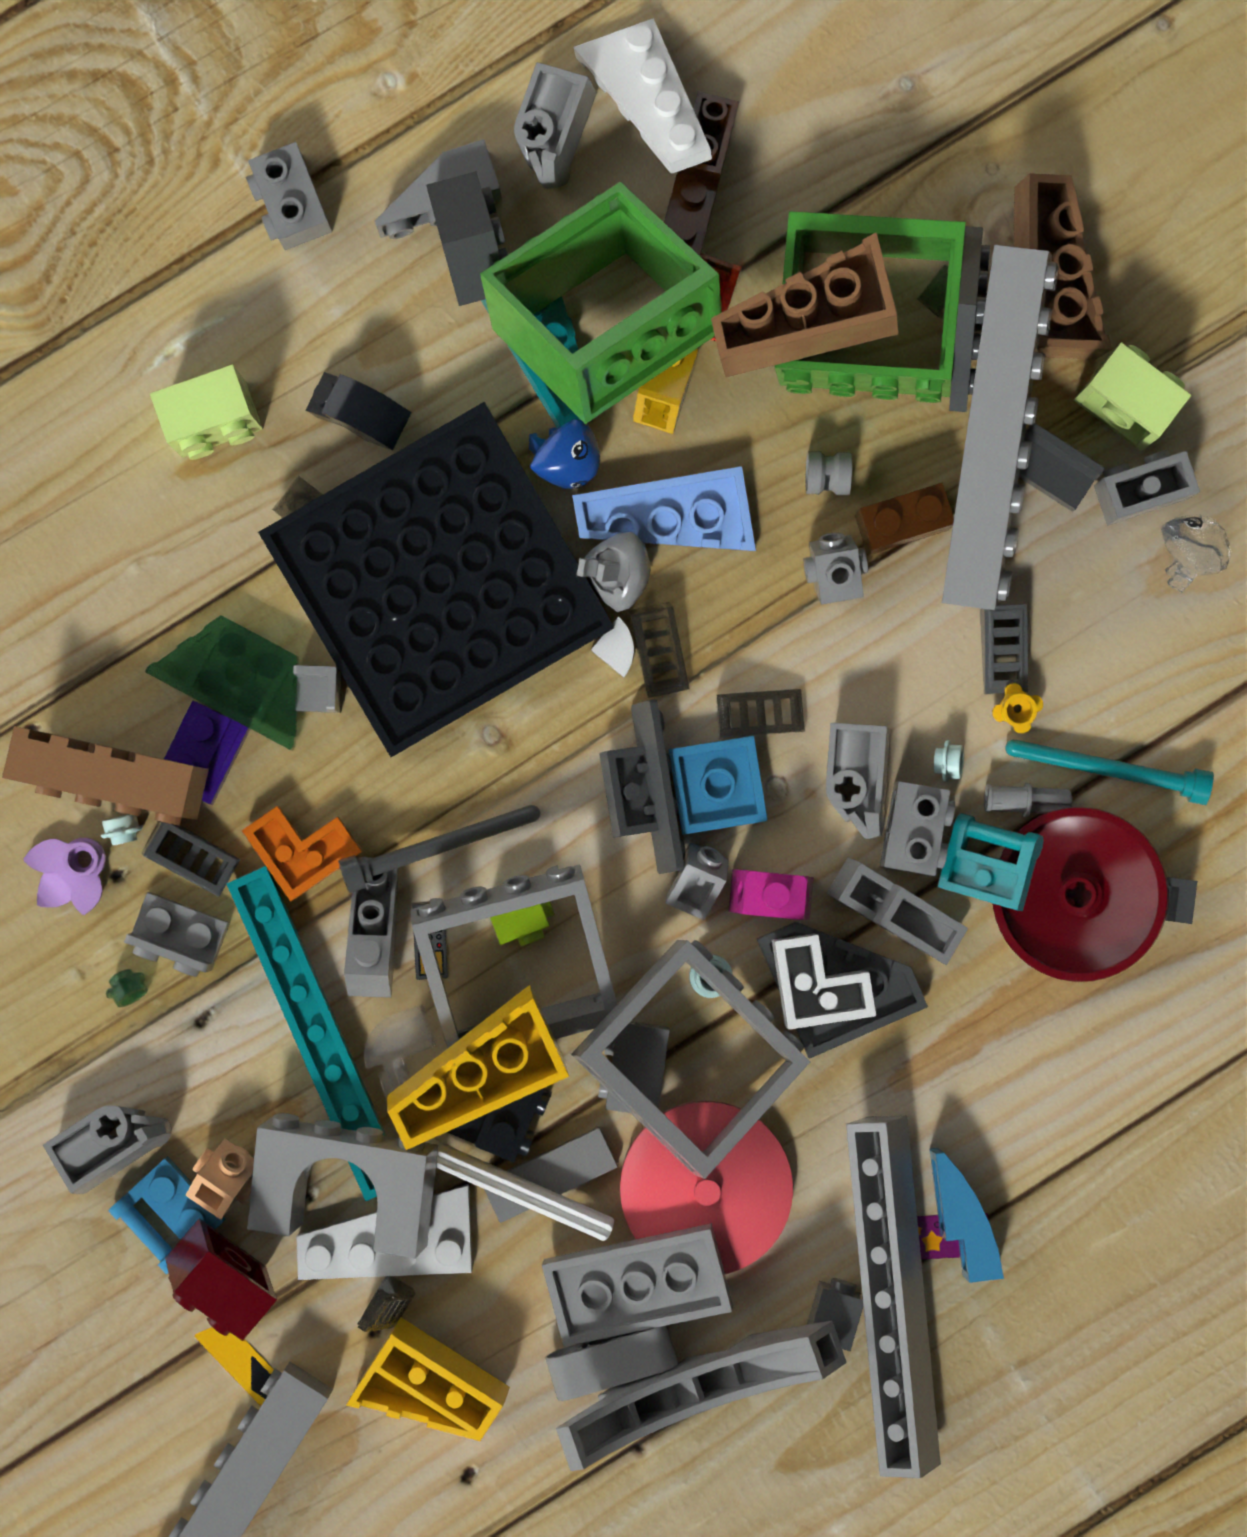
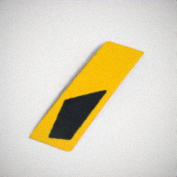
M213 1327L196 1333L195 1338L262 1406L267 1395L262 1393L261 1389L274 1369L245 1339L241 1341L232 1333L224 1336Z

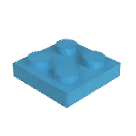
M754 736L668 750L682 835L768 821Z

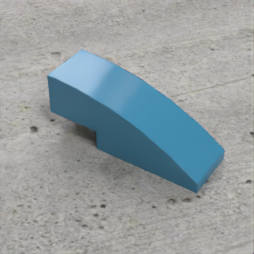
M939 1148L929 1149L940 1235L946 1241L958 1240L963 1277L969 1283L1004 1279L999 1250L990 1223L977 1196L962 1173Z

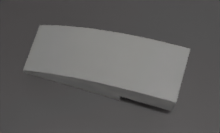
M849 857L826 893L945 965L948 964L968 930L961 923L903 887L894 884L864 864Z

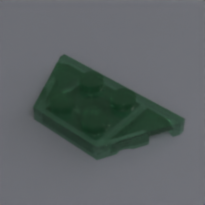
M220 615L204 626L201 632L194 637L187 638L177 645L174 651L158 662H153L145 670L147 674L285 748L293 751L296 747L297 676L293 674V666L299 665V657Z

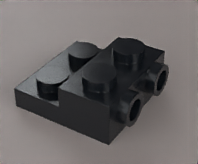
M543 1088L447 1133L474 1143L475 1147L514 1163L518 1153L523 1156L527 1155L536 1133L528 1129L534 1113L543 1116L552 1092Z

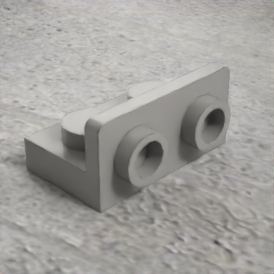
M148 892L133 931L126 935L124 942L135 946L132 953L155 962H157L159 956L175 961L173 969L197 977L199 971L205 973L212 971L230 922Z

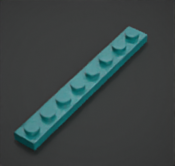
M265 866L226 883L330 1121L340 1123L341 1129L357 1131L358 1128L362 1127L380 1129L383 1131V1136H387L272 874ZM348 1161L365 1201L377 1197L374 1185L367 1174L357 1165Z

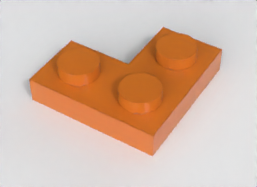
M276 806L242 830L290 902L339 870L338 860L353 855L357 857L363 853L340 817H336L303 840L280 806Z

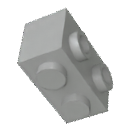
M296 142L248 160L253 174L247 176L246 180L255 201L264 200L269 214L261 216L271 241L279 239L284 250H288L332 233Z
M1164 450L1145 457L1144 465L1130 469L1128 463L1103 471L1105 477L1096 483L1094 488L1107 526L1188 500L1198 494L1200 489L1187 451L1171 456L1169 450Z
M901 781L894 782L879 867L929 876H936L937 868H944L948 844L942 843L944 825L951 826L955 811V801L949 800L950 790Z

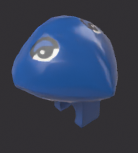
M573 419L559 428H550L547 439L539 438L537 433L529 434V449L535 455L530 468L542 479L564 489H579L597 475L601 461L600 450L596 436L588 423L585 424L582 420Z

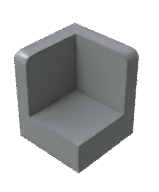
M294 665L293 674L297 676L296 711L341 713L342 674L338 667Z

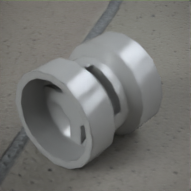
M808 451L805 473L806 494L819 495L823 490L833 491L836 495H850L852 480L851 452H837L834 456H825L821 451Z

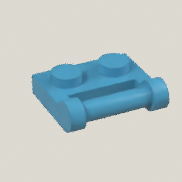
M168 1156L108 1210L116 1220L121 1218L160 1261L158 1266L166 1275L169 1272L165 1258L173 1249L133 1205L143 1198L180 1240L199 1218L214 1229L226 1220L224 1217L220 1220L185 1196L192 1182Z

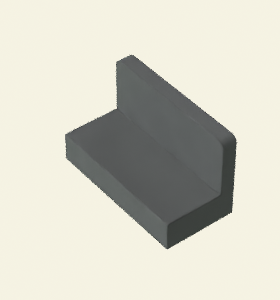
M1036 423L1029 425L1026 428L1024 441L1032 442L1028 468L1020 469L1019 478L1070 511H1075L1093 482L1101 476L1105 468Z

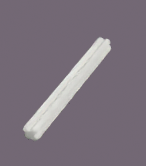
M435 1139L425 1142L438 1145L436 1168L597 1239L606 1241L609 1238L614 1226V1219Z

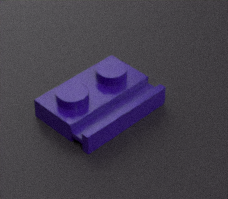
M192 700L164 759L209 769L202 800L213 805L251 728Z

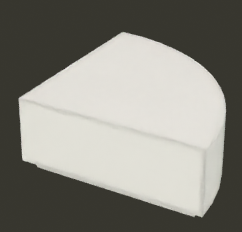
M618 617L613 622L614 629L603 634L591 651L624 678L632 664L634 645L628 627Z

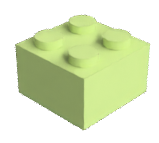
M1121 342L1103 360L1073 401L1138 450L1143 451L1163 434L1191 397V394L1184 390L1185 384L1176 375L1168 371L1162 373L1149 363V356L1140 348L1134 345L1127 347Z
M233 364L150 393L167 444L181 457L189 456L190 460L206 457L214 452V446L228 441L230 445L248 442L255 438L254 432L263 429L247 382Z

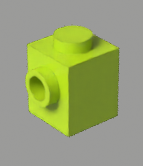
M549 901L493 916L490 919L500 945L518 939L520 946H524L545 938L542 929L550 927L548 917L554 916L555 913Z

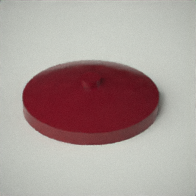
M1074 807L1044 814L1032 820L1017 832L1026 835L1028 832L1040 834L1044 839L1041 854L1035 863L1023 911L993 904V911L999 930L1005 941L1019 958L1032 968L1050 977L1072 982H1088L1116 975L1128 969L1146 955L1159 937L1167 917L1169 885L1165 867L1156 848L1137 827L1110 812L1093 808ZM1005 848L999 859L1017 864L1020 851Z

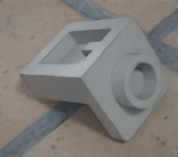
M690 843L686 850L684 869L679 871L666 895L665 904L705 920L727 881L728 859L711 847H700Z

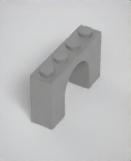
M275 1114L257 1127L247 1229L290 1236L303 1224L307 1180L312 1166L316 1161L322 1159L338 1158L357 1165L367 1174L374 1185L378 1206L373 1251L416 1259L428 1244L438 1145L424 1142L406 1150L400 1137L383 1136V1131L380 1129L362 1127L358 1128L357 1131L341 1129V1124L335 1121L320 1120L316 1121L315 1124L299 1122V1117L293 1114Z

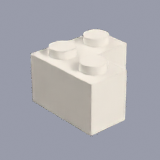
M812 933L772 940L784 1024L788 1030L876 1016L870 973L866 970L825 976L818 934Z

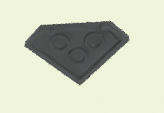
M965 227L949 411L967 412L968 395L973 393L976 369L971 368V360L978 359L986 304L990 245H982L983 227Z
M798 922L791 923L757 938L778 990L779 985L772 946L773 939L812 933L818 934L825 976L866 970L870 973L876 1016L796 1028L809 1059L928 1007L912 968Z

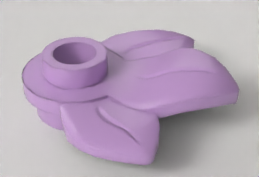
M77 838L70 843H66L58 839H49L34 846L24 857V862L27 865L44 873L37 892V905L39 907H59L72 901L75 908L82 915H85L99 903L103 892L99 874L105 867L106 855L103 847L97 841L91 838ZM83 851L89 852L92 857L91 864L88 867H82L78 862V856Z

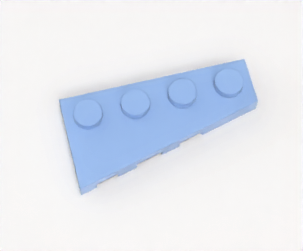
M742 466L572 495L579 538L607 540L619 533L633 532L644 543L756 551Z

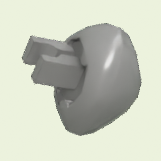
M633 532L616 534L594 547L584 558L579 559L577 576H587L602 601L617 612L629 609L641 596L650 578L651 566L645 543Z

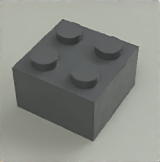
M477 171L427 184V191L459 306L486 299L480 273L494 265V262L508 255L506 248L498 250V245L504 244L505 239L499 217L490 218L489 214L497 213L490 187L481 189Z

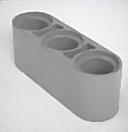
M667 1325L575 1344L556 1350L545 1357L559 1401L578 1398L659 1374L678 1365Z

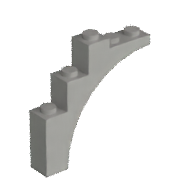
M832 1321L751 1334L728 1350L689 1356L680 1361L674 1368L663 1373L611 1387L598 1395L600 1401L561 1424L556 1430L570 1471L583 1470L608 1454L668 1425L759 1393L795 1384L822 1380L847 1362Z

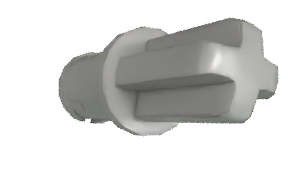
M1025 783L1024 787L992 786V784H987L985 787V812H1021L1023 817H1029L1030 813L1047 814L1060 809L1072 808V795L1068 789L1032 788L1031 783Z

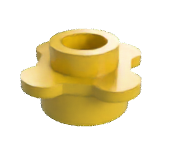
M1011 683L1005 687V696L1001 703L993 707L992 715L996 721H1005L1013 726L1017 733H1026L1030 730L1031 723L1035 720L1037 712L1042 710L1043 700L1038 695H1029L1022 691V687L1019 684ZM1015 705H1021L1022 709L1020 712L1014 711Z

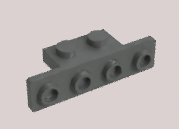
M647 700L631 706L637 747L604 751L599 753L613 838L651 832L657 871L659 874L683 871L685 845L679 837L678 803L672 794L670 782L672 766L670 757L665 751L663 739L664 717L658 708L657 700Z

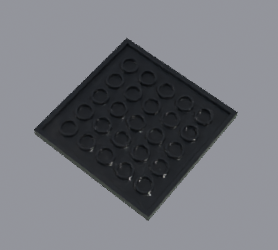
M485 402L258 532L390 757L395 756L614 629L612 622L586 577L577 576L578 563Z

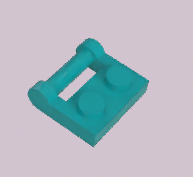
M960 813L954 823L946 862L941 872L938 887L1013 910L1023 911L1035 863L1043 848V836L1032 832L1023 835L977 822L974 816ZM970 838L1020 851L1017 864L966 850Z

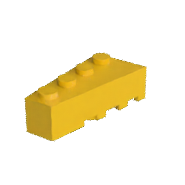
M529 985L387 1095V1112L406 1150L569 1077L566 1062L531 986Z

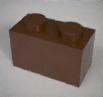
M943 482L862 507L855 514L867 556L949 531L954 523V516Z

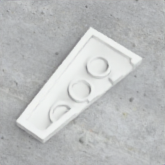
M654 18L574 47L576 59L583 67H587L594 75L595 82L604 93L608 92L613 98L622 115L627 121L631 120L640 131L641 138L671 174L712 159L710 146Z
M469 1183L455 1187L452 1190L433 1194L428 1244L416 1259L373 1251L377 1211L306 1231L296 1236L298 1280L471 1273L472 1246Z

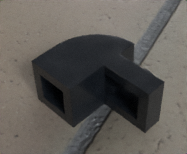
M326 372L323 373L319 384L314 389L313 396L306 408V411L315 417L340 425L363 440L392 451L412 413L391 398L359 381L342 374L337 377Z

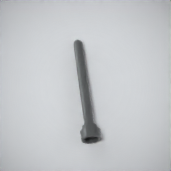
M529 805L366 860L365 856L357 859L353 855L338 860L347 890L349 893L366 888L365 883L373 881L372 876L535 822L540 817V810L535 805Z

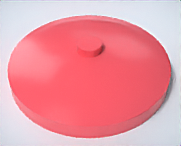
M694 1101L672 1107L664 1111L663 1114L703 1152L742 1108L718 1101ZM758 1120L706 1179L694 1175L644 1127L633 1140L624 1159L620 1179L622 1210L635 1239L712 1223L724 1272L728 1274L745 1268L758 1260L779 1238L789 1218L792 1206V1172L784 1149L776 1136L761 1120Z

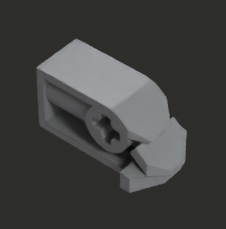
M537 62L515 121L514 134L530 169L534 168L542 187L546 189L559 188L569 181L570 174L568 171L597 92L589 77Z
M830 723L826 777L827 797L846 822L852 821L865 839L882 836L885 824L884 814L891 729L887 726ZM848 778H853V784L860 787V793L852 795L851 802H847L846 795L839 793L840 786L847 785Z
M103 1106L43 1144V1147L69 1192L72 1194H86L146 1153L167 1143L171 1136L168 1119L145 1116L146 1111L120 1106ZM113 1120L120 1121L121 1123L116 1128L118 1136L110 1135V1132L114 1129Z

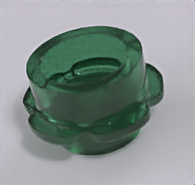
M126 969L115 974L109 980L111 988L106 991V997L108 999L113 998L117 1007H125L135 1003L148 992V988L144 983L145 975L142 972L133 973L132 969Z

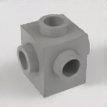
M828 533L822 535L818 541L809 542L810 557L803 558L807 583H814L815 592L821 605L864 597L861 574L868 573L864 548H857L852 536H845L843 533Z

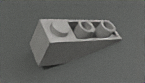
M483 139L443 152L375 220L380 237L389 236L390 239H399L413 233L414 227L430 223L431 226H437L426 187L430 183L477 171L481 189L490 187L494 204L496 201L502 200L500 186L485 140Z
M399 868L372 876L373 881L365 883L366 888L352 892L344 968L348 996L391 998L395 962Z

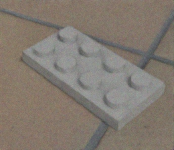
M712 1223L544 1259L542 1263L564 1347L729 1313L733 1309V1302Z

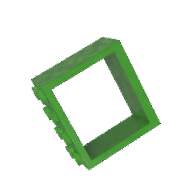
M622 182L617 183L601 195L598 194L593 200L572 214L564 216L558 223L540 235L530 238L523 246L503 259L494 262V265L480 273L492 329L585 424L715 337L711 318L722 313L719 274ZM624 254H627L666 292L572 354L534 314Z
M789 211L782 285L786 283L785 279L799 272L803 274L805 252L836 254L842 250L845 253L862 244L864 238L876 232L883 257L949 261L939 370L794 360L775 365L779 385L787 386L786 391L797 394L812 393V388L829 389V394L840 397L855 396V391L872 392V397L883 400L898 399V394L916 395L915 400L926 403L941 402L942 397H950L966 222Z

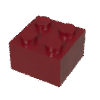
M200 1218L165 1258L169 1272L168 1279L172 1285V1296L175 1301L190 1312H193L195 1308L208 1317V1323L224 1336L232 1333L243 1341L277 1301L266 1266Z

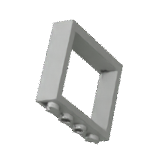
M558 865L549 868L546 874L531 878L526 875L514 876L504 881L501 886L489 889L481 886L473 887L463 891L459 897L444 901L441 898L430 899V904L411 909L413 932L447 1049L476 1026L457 1030L430 933L575 895L600 993L541 1008L554 1038L558 1039L595 1029L617 1005L580 865L558 869Z
M676 940L571 1055L694 1175L706 1179L806 1068L810 1061L801 1053L805 1048L804 1045L793 1034L786 1030L782 1034L771 1023L774 1016L764 1005L756 1000L751 1003L741 993L744 986L735 976L726 970L721 973L710 963L713 955L697 940H694L692 943L688 940ZM685 962L785 1059V1062L703 1152L602 1054L606 1047Z

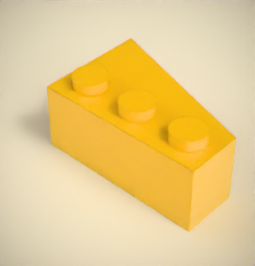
M400 1317L358 1382L346 1406L358 1409L360 1406L386 1412L387 1417L400 1420V1417H405L427 1423L426 1427L481 1441L502 1409L510 1387Z

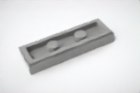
M597 1127L507 1171L561 1195L617 1168L618 1165L600 1127ZM484 1189L500 1223L529 1210L527 1207Z

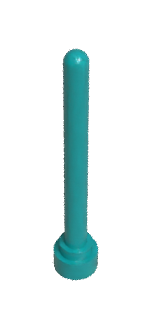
M1015 739L1008 741L1005 746L1007 754L1013 757L1180 791V796L1187 797L1188 802L1200 805H1207L1213 787V772L1196 768L1193 772L1185 771L1183 775Z

